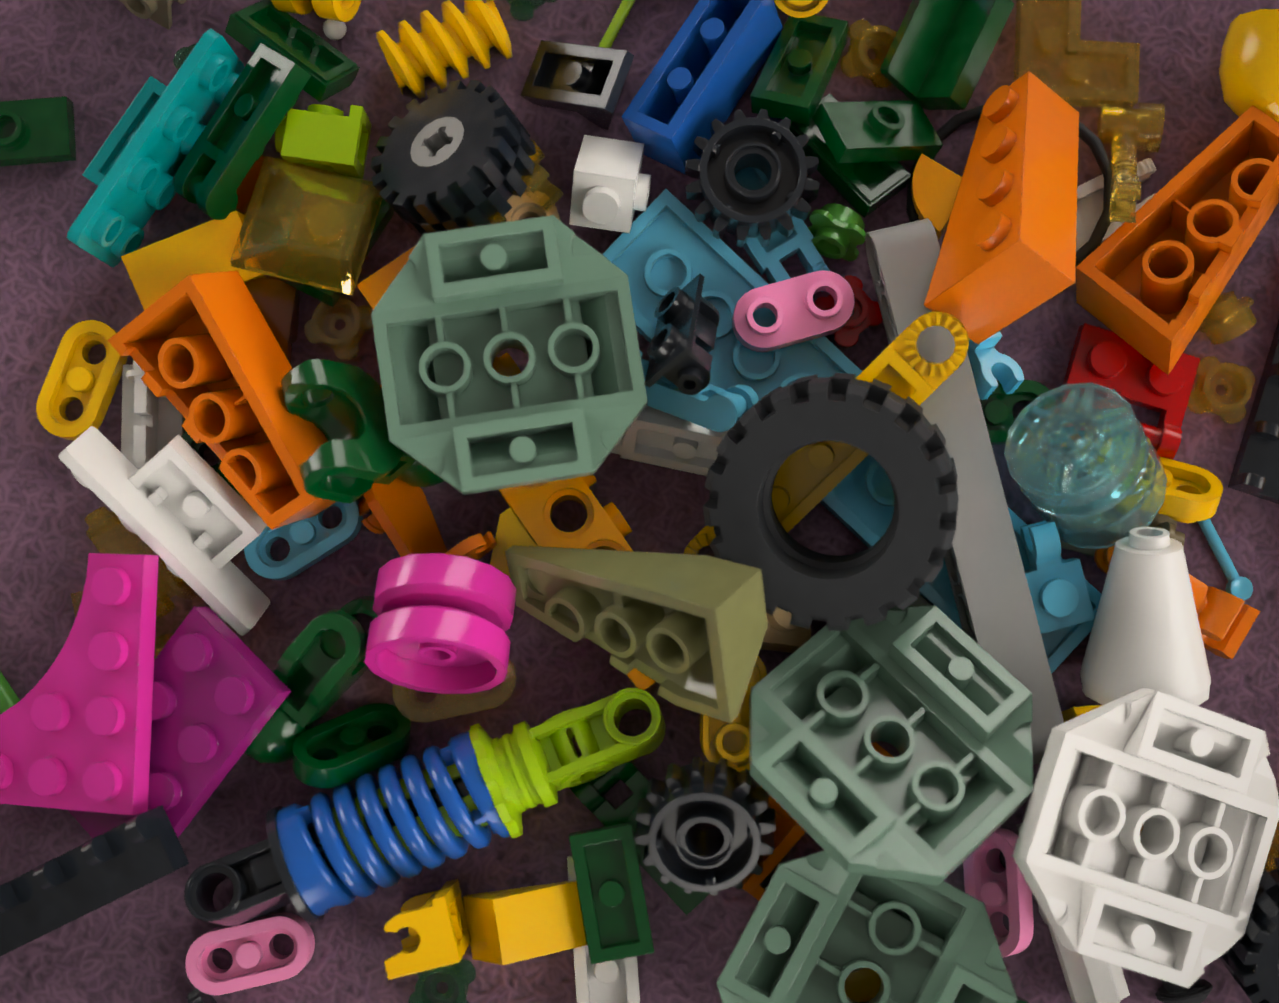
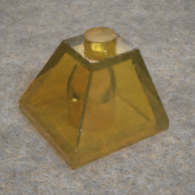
M265 155L230 260L231 266L353 296L383 198L379 195V191L374 187L372 181Z

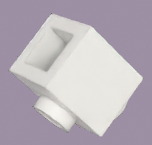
M584 135L573 173L569 225L630 234L635 210L646 212L649 199L651 175L641 173L644 143Z

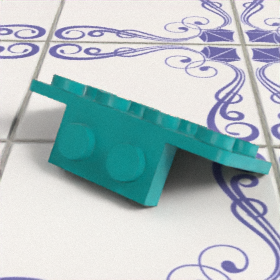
M212 29L207 30L168 86L150 75L82 174L89 181L97 185L98 188L69 228L67 239L110 267L118 265L122 260L121 256L138 250L144 238L143 228L156 209L162 210L171 202L176 194L173 186L176 171L245 68V65L222 35Z

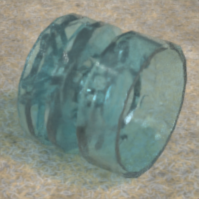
M1095 383L1065 384L1042 393L1022 409L1008 431L1004 455L1009 473L1020 487L1022 493L1030 500L1032 507L1041 520L1046 523L1055 521L1060 540L1078 548H1108L1114 546L1119 539L1129 537L1131 529L1150 525L1164 503L1167 477L1161 459L1150 439L1145 435L1143 426L1137 419L1132 406L1113 389Z

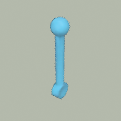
M1211 520L1197 521L1228 580L1226 592L1240 599L1247 600L1253 593L1252 582L1246 577L1239 576Z

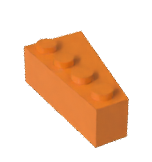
M1030 71L1026 72L1010 86L1003 85L996 89L983 106L924 306L932 312H946L959 319L966 328L969 339L976 344H980L1075 283L1079 112Z
M1252 105L1076 266L1077 303L1167 375L1170 374L1279 203V123Z
M238 270L188 275L108 339V342L121 357L130 355L145 372L141 380L157 398L166 396L186 419L181 426L196 444L205 442L221 460L219 470L271 530L316 516L337 502L314 497L305 491L299 465L307 461L328 440L314 423L288 411L285 405L281 381L293 368Z

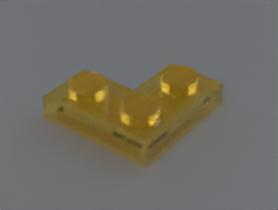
M1082 0L1016 1L1014 82L1030 71L1071 106L1132 109L1137 104L1139 98L1140 43L1080 40Z

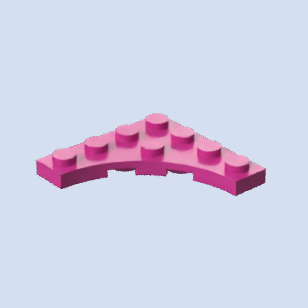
M89 553L81 604L62 650L37 685L18 703L0 714V804L132 816L148 811L159 555Z

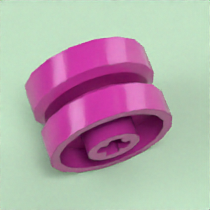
M427 553L410 554L390 560L378 571L373 610L378 617L370 622L365 664L375 675L388 682L416 691L439 694H470L494 688L504 682L507 674L511 641L505 631L510 629L513 620L516 597L515 585L508 575L494 566L468 557Z

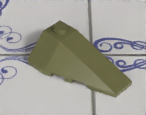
M515 545L505 551L510 579L516 587V606L573 642H577L585 637L611 653L609 664L621 672L628 674L635 668L660 684L658 695L672 704L731 723L738 717L768 627L761 569L708 555Z

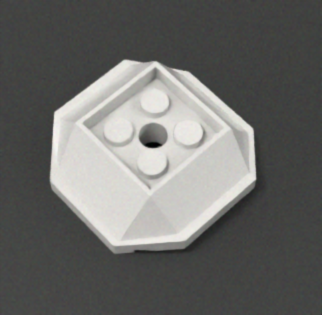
M1145 688L1133 691L1052 728L1012 857L1062 946L1079 954L1189 988L1205 973L1203 967L1222 956L1245 934L1279 820V794L1276 780L1266 758L1270 752L1265 731L1162 692ZM1142 825H1143V831H1142V833H1141V835H1140V830H1141V827H1142Z

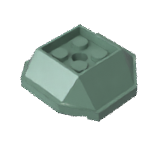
M554 215L423 234L409 255L408 262L389 285L371 313L389 441L463 495L594 475L648 403L628 275L600 252L577 237L574 231ZM508 348L519 349L529 358L526 368L515 376H503L493 369L496 356Z
M935 605L908 607L907 611L888 610L886 620L870 626L864 623L863 618L852 620L849 629L846 631H828L826 625L751 688L749 696L750 775L846 872L938 886L1014 814L1033 792L1032 692ZM878 741L890 743L898 750L900 756H883L874 749L871 743Z
M825 850L779 863L717 979L722 1003H1016L1017 1001L1014 987L1006 970L983 902L945 881L935 886L846 872ZM858 968L872 969L878 973L880 978L878 993L874 998L866 1002H856L845 994L844 985L846 978L852 971Z

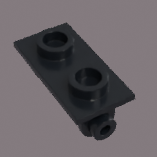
M698 274L683 289L679 287L672 288L661 299L655 310L654 315L658 319L654 337L647 348V355L650 356L645 385L649 388L664 376L676 385L682 393L695 395L706 388L710 382L713 356L709 352L714 349L720 315L714 305L701 296L705 278L702 274Z

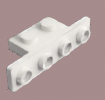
M93 426L89 427L59 454V459L71 470L75 479L84 487L92 490L118 516L122 525L130 532L137 534L159 555L169 571L176 577L183 579L223 622L228 623L241 636H244L255 626L270 605V600L230 560L256 539L267 527V524L179 434L139 470Z

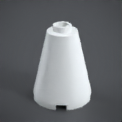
M1158 527L1133 528L1129 531V537L1121 538L1115 544L1080 670L1082 691L1085 696L1101 705H1105L1140 688L1159 691L1199 706L1209 698L1211 677L1183 545L1181 542L1170 538V532L1166 529Z

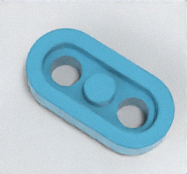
M358 500L352 503L335 502L329 506L339 507L342 512L341 523L332 529H328L323 525L322 515L325 510L316 516L273 530L267 526L256 539L244 548L248 565L258 575L272 580L281 581L297 576L345 546L357 536L362 526L361 521L363 520V516H359ZM278 539L287 540L290 546L289 555L282 561H275L270 554L271 545Z

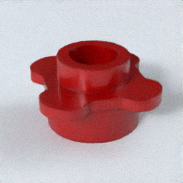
M852 275L844 276L843 278L850 284L854 293V314L840 330L833 333L835 343L844 348L854 346L858 342L859 334L869 326H878L883 321L878 302L872 301L862 290L863 283L861 279ZM830 294L828 297L817 298L814 304L821 310H830L834 307L835 302Z

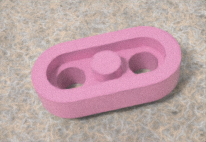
M825 270L811 272L754 288L746 292L736 304L732 317L733 331L743 346L756 352H769L827 336L840 330L850 318L855 303L854 293L850 284L842 276ZM820 291L828 292L834 299V307L830 310L817 308L813 302V295ZM759 308H768L774 313L776 322L769 327L759 326L753 318L754 311Z
M998 828L963 861L965 893L985 904L1002 958L1018 954L1029 946L1034 934L1032 891L1012 857L1018 835L1008 829ZM1000 851H1002L1005 857L1006 869L1000 862ZM1004 914L1009 918V931L1003 924Z
M287 912L255 918L238 926L217 927L207 931L192 943L186 955V973L195 988L209 995H224L287 980L297 975L309 963L315 949V938L311 927L303 918ZM286 934L291 937L294 943V949L291 954L281 955L274 949L273 940L275 935ZM224 948L230 952L232 956L230 969L223 970L214 964L212 956L215 949Z

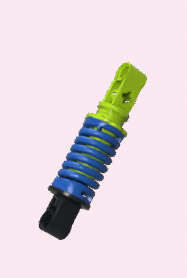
M626 688L586 706L561 712L533 728L524 720L513 725L512 733H506L501 738L492 739L479 723L470 726L471 730L451 737L448 741V746L443 749L434 745L427 747L423 752V762L426 769L423 768L419 758L415 755H408L403 757L400 763L403 778L395 766L386 764L378 770L379 784L375 777L370 774H364L356 779V792L347 783L333 789V802L327 794L319 792L311 798V809L308 805L303 807L300 804L293 803L286 807L277 806L268 810L266 814L268 839L198 867L186 882L184 889L185 904L190 913L196 918L227 927L244 924L293 903L298 913L306 922L310 924L318 922L324 918V915L329 912L331 907L349 905L355 901L356 896L364 898L375 894L378 886L382 888L394 886L399 882L401 876L408 879L418 876L424 866L429 869L437 868L445 862L446 856L450 859H458L465 856L469 844L477 849L487 847L491 843V830L493 834L497 833L503 838L511 836L515 839L522 836V812L527 811L528 808L532 809L537 807L538 804H543L546 808L557 804V791L592 781L619 765L656 750L662 743L666 730L665 720L656 699L647 691L639 688ZM642 709L652 715L650 726L644 733L638 736H627L619 731L621 718L630 710ZM573 737L576 738V741L580 748V757H578L576 749L572 742ZM230 879L234 889L232 900L223 910L217 911L213 903L214 891L222 881Z

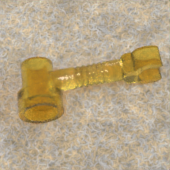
M1139 102L1137 108L1103 106L1100 108L1097 137L1102 143L1111 144L1112 184L1110 190L1109 221L1136 223V200L1141 199V182L1137 176V152L1158 153L1164 128V104Z

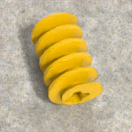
M450 0L442 3V23L428 10L420 13L421 32L419 33L406 20L398 22L399 42L397 43L384 30L376 32V39L402 95L403 87L407 86L419 99L425 97L424 78L427 76L441 89L447 87L446 68L449 66L462 79L468 78V58L471 56L484 69L490 68L491 47L495 46L506 59L512 58L511 42L493 0H486V3L482 0H464V13Z

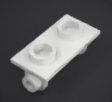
M133 359V365H123L121 453L139 470L178 434L180 436L183 435L184 428L181 425L184 423V417L166 396L157 398L141 380L145 372Z

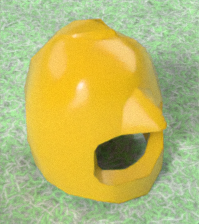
M1259 9L1239 14L1229 25L1222 46L1219 77L1224 102L1238 117L1253 105L1279 123V9Z

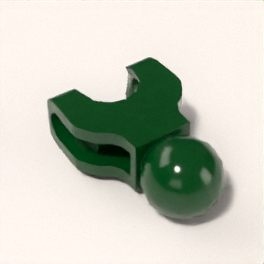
M311 359L299 364L283 377L281 387L288 411L314 423L328 440L307 461L299 465L304 488L308 494L322 499L352 503L365 494L372 487L373 483L389 485L396 478H399L413 487H431L444 482V480L389 441L382 388L369 374L359 367L325 359Z
M373 596L359 597L348 602L340 610H331L316 617L285 650L277 662L273 673L291 692L246 749L245 755L260 763H281L292 760L295 739L302 732L312 728L313 722L325 715L344 692L368 669V666L365 664L368 634L355 617L359 613L370 615L373 619L378 617L373 610Z

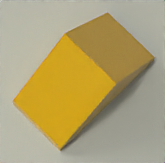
M576 880L463 896L473 960L507 965L588 945Z

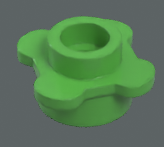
M835 203L826 204L821 209L812 211L809 217L812 226L808 227V229L814 236L812 243L817 251L823 256L832 259L856 260L859 255L856 246L864 244L866 235L864 231L865 224L861 216L851 208Z

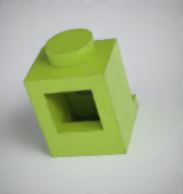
M311 104L308 106L307 111L290 109L287 116L283 118L275 130V148L277 152H281V157L288 167L297 171L332 178H339L342 175L349 180L363 182L372 124L363 106L351 105L349 116H344V112L338 108L323 104Z

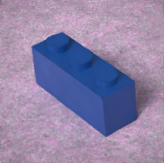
M699 0L621 116L634 141L644 143L643 155L685 174L686 160L701 159L693 150L694 140L697 136L710 140L712 137L710 132L711 122L718 119L723 124L725 123L778 40L783 26L774 0Z

